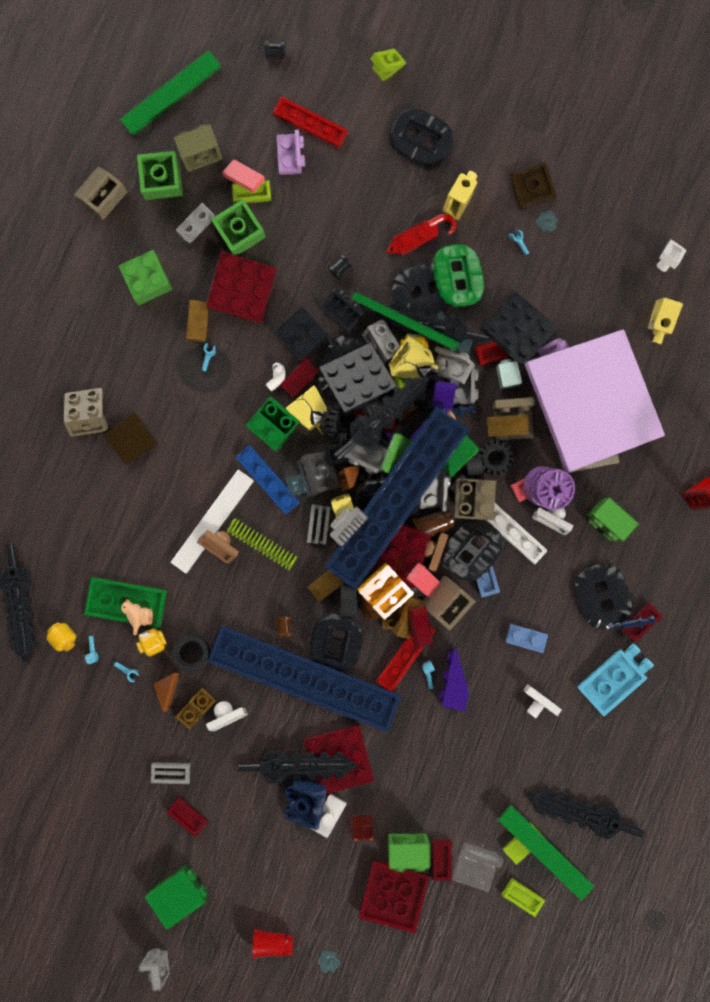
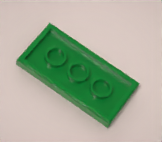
M91 577L84 615L130 623L127 615L121 609L122 604L128 599L132 604L140 605L141 608L152 609V623L146 626L161 628L167 590Z

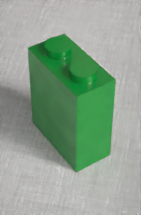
M187 865L153 887L145 896V899L166 930L205 904L208 898L207 889L203 884H199L195 871L192 868L189 869Z

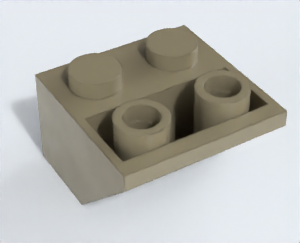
M98 166L74 196L104 220L128 191L118 179Z
M457 479L454 518L494 520L496 481Z
M444 575L439 580L441 583L430 598L425 596L421 605H426L427 611L450 631L476 601Z

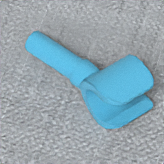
M515 229L516 238L513 234L509 233V239L516 241L525 255L529 254L522 240L523 232Z
M208 343L204 346L206 355L202 366L203 371H206L210 358L216 354L215 346L212 351H207Z
M89 636L90 653L85 655V660L87 664H92L98 661L99 656L94 648V637Z
M428 661L422 665V669L426 675L429 689H433L430 673L435 671L431 661Z
M118 662L114 664L115 667L127 674V679L130 682H135V679L130 677L131 673L139 676L137 669L130 670Z

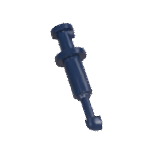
M459 404V407H454L451 412L454 415L460 414L461 417L466 412L475 413L474 404H470L468 407H462V404Z
M640 615L638 619L626 620L621 624L613 625V623H609L608 627L610 629L637 626L643 628V624L653 623L654 625L656 623L654 615L641 619Z

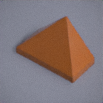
M361 465L345 468L337 473L342 486V492L354 486Z
M178 671L153 684L161 709L164 712L170 709L180 676Z

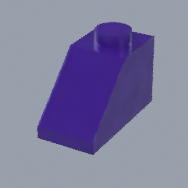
M436 382L433 388L432 410H435L438 406L446 413L452 411L456 383Z

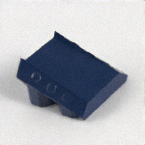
M301 776L300 780L293 778L292 785L285 791V796L289 800L288 805L285 807L286 819L311 829L319 830L327 791L326 784L321 785L304 779L303 776Z

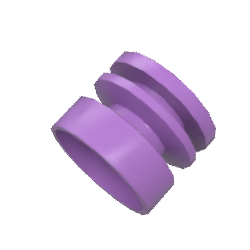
M539 466L531 470L525 477L523 485L524 493L530 502L551 510H558L567 506L573 499L575 492L574 481L567 472L546 466Z

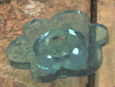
M551 210L546 213L541 212L540 217L536 220V224L541 227L542 231H554L558 222V218L555 217V213Z
M323 951L321 958L318 959L323 973L328 971L334 973L341 964L335 952Z

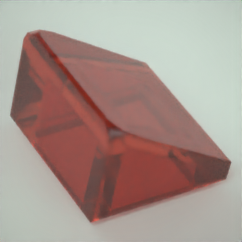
M372 815L353 816L354 840H373Z

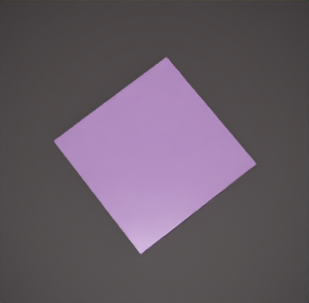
M624 329L525 363L567 473L665 436Z

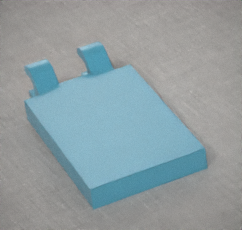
M634 643L625 652L621 649L616 651L577 686L603 716L607 715L648 679L644 673L654 666L647 658L643 659L640 664L633 659L641 651Z

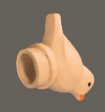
M128 599L122 604L121 609L127 615L133 627V635L138 634L141 625L146 626L152 623V609L141 608L140 605L132 604Z

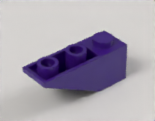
M452 647V651H448L446 663H449L448 671L444 670L442 682H445L444 690H440L439 701H441L442 707L466 711L469 690L457 649Z

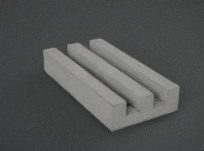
M311 506L307 543L326 545L331 507ZM315 509H319L314 540L312 539ZM323 510H326L324 534L322 541L319 540L322 512Z
M152 762L151 783L190 784L191 763ZM155 768H178V769H186V770H185V771H168V770H155ZM155 775L185 776V779L155 778Z

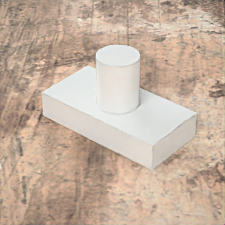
M671 239L659 257L661 260L658 262L657 267L664 272L670 266L675 269L681 262L686 250Z
M528 684L523 689L525 693L535 699L527 710L533 717L537 718L544 707L556 716L561 712L562 709Z
M329 793L324 802L319 830L314 831L328 838L347 802Z

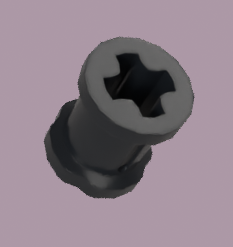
M265 41L266 59L270 57L285 59V41H281V43Z
M340 254L339 259L332 266L330 265L328 270L337 279H340L341 275L353 265L348 258Z

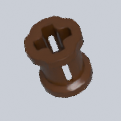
M292 616L275 617L278 629L276 637L293 636L290 622Z

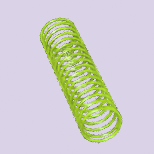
M235 518V519L232 521V523L230 524V526L228 527L227 532H228V533H231V532H232V536H234V535L236 534V536H235L236 538H238V537L240 536L239 540H242V539L244 538L243 543H245V542L247 541V545H249V544H248V543H249V540H250L251 536L253 535L255 529L252 531V533L250 534V536H249L246 540H245V538H246L248 532L250 531L251 527L248 529V531L246 532V534H245L242 538H241V536H242L244 530L246 529L247 525L244 527V529L241 531V533L237 536V534H238V532H239L241 526H242L243 523H244V522H242V524L240 525V527H239V528L237 529V531L233 534V532H234V530H235L237 524H238L239 521H240V520H238V522L236 523V525L233 527V525L235 524V522H236V520H237V518ZM257 532L254 538L250 541L251 548L254 546L255 550L259 548L258 552H261L263 550L262 555H264L267 552L266 557H268L271 554L270 560L275 556L274 562H276L277 560V564H280L282 562L281 567H283L286 564L285 569L288 568L289 571L292 565L294 564L295 560L297 559V555L288 565L293 553L285 561L289 553V551H287V553L281 559L285 551L284 548L280 555L277 557L281 549L280 546L276 553L273 555L278 544H276L272 551L269 553L274 541L270 544L266 551L265 548L267 547L270 539L261 549V546L264 543L266 537L257 547V544L261 539L262 534L253 545V542L259 533Z

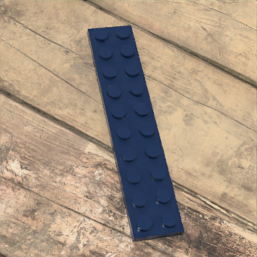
M437 406L363 511L368 519L363 524L357 521L361 526L357 527V531H354L350 538H347L348 540L344 545H339L325 567L356 590L467 436L470 429Z
M223 625L220 628L208 662L385 732L389 730L401 698L400 694Z

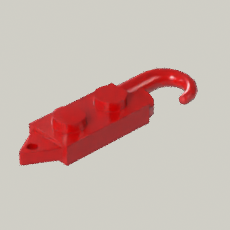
M446 213L440 214L428 221L426 220L393 237V242L386 253L401 254L403 256L434 240L438 235L437 224L443 221L451 223V229L448 231L450 235L456 229V220L452 215Z

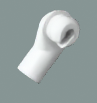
M275 363L272 366L273 379L266 383L271 392L285 380V368L280 363Z

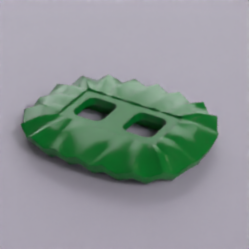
M462 244L443 246L436 251L433 258V271L440 297L447 304H452L455 307L474 305L478 302L484 292V281L480 261L475 251ZM451 262H461L462 271L453 272ZM464 280L466 289L456 290L454 281Z

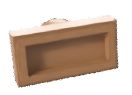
M207 530L197 540L199 545L227 564L237 557L239 551L230 546V536L224 531H218L213 534Z
M440 533L437 542L430 540L425 558H431L427 569L437 570L448 538L446 534Z

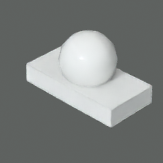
M539 507L532 515V519L563 535L571 532L574 526L564 521L566 515L564 508L558 510L548 509L545 511Z
M221 701L214 708L215 716L218 719L206 725L209 731H216L247 716V711L243 707L233 711L232 705L229 702Z

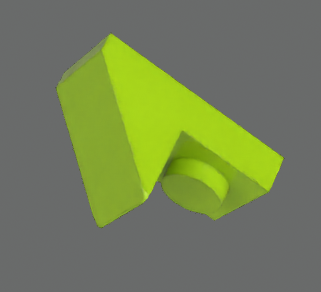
M395 49L376 52L370 58L374 63L373 70L382 81L387 80L406 64Z

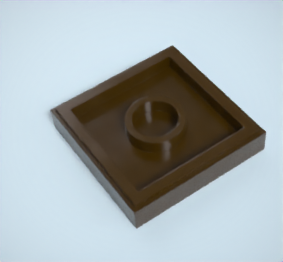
M546 162L509 173L520 210L556 200L557 196Z
M135 412L104 434L126 466L158 444Z

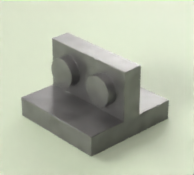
M326 451L302 456L297 461L308 497L342 487L335 466H330Z

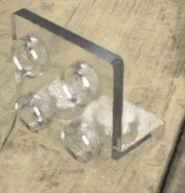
M463 842L452 880L489 892L496 868H501L503 859L499 853Z

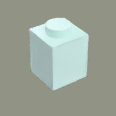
M512 359L500 361L501 364L496 367L500 389L520 386L522 381L518 362H512Z

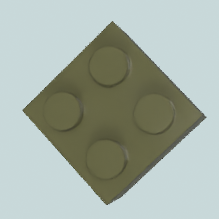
M210 124L199 125L195 130L183 131L174 137L187 172L223 159Z

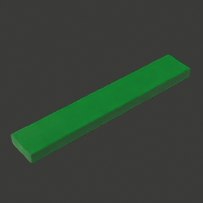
M208 50L120 119L131 135L134 136L221 68L220 63Z
M356 292L353 294V300L453 350H457L460 344L458 341L361 293Z
M511 805L497 819L581 901L594 888V885Z

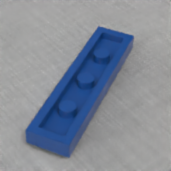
M251 445L236 456L237 460L285 515L300 503Z

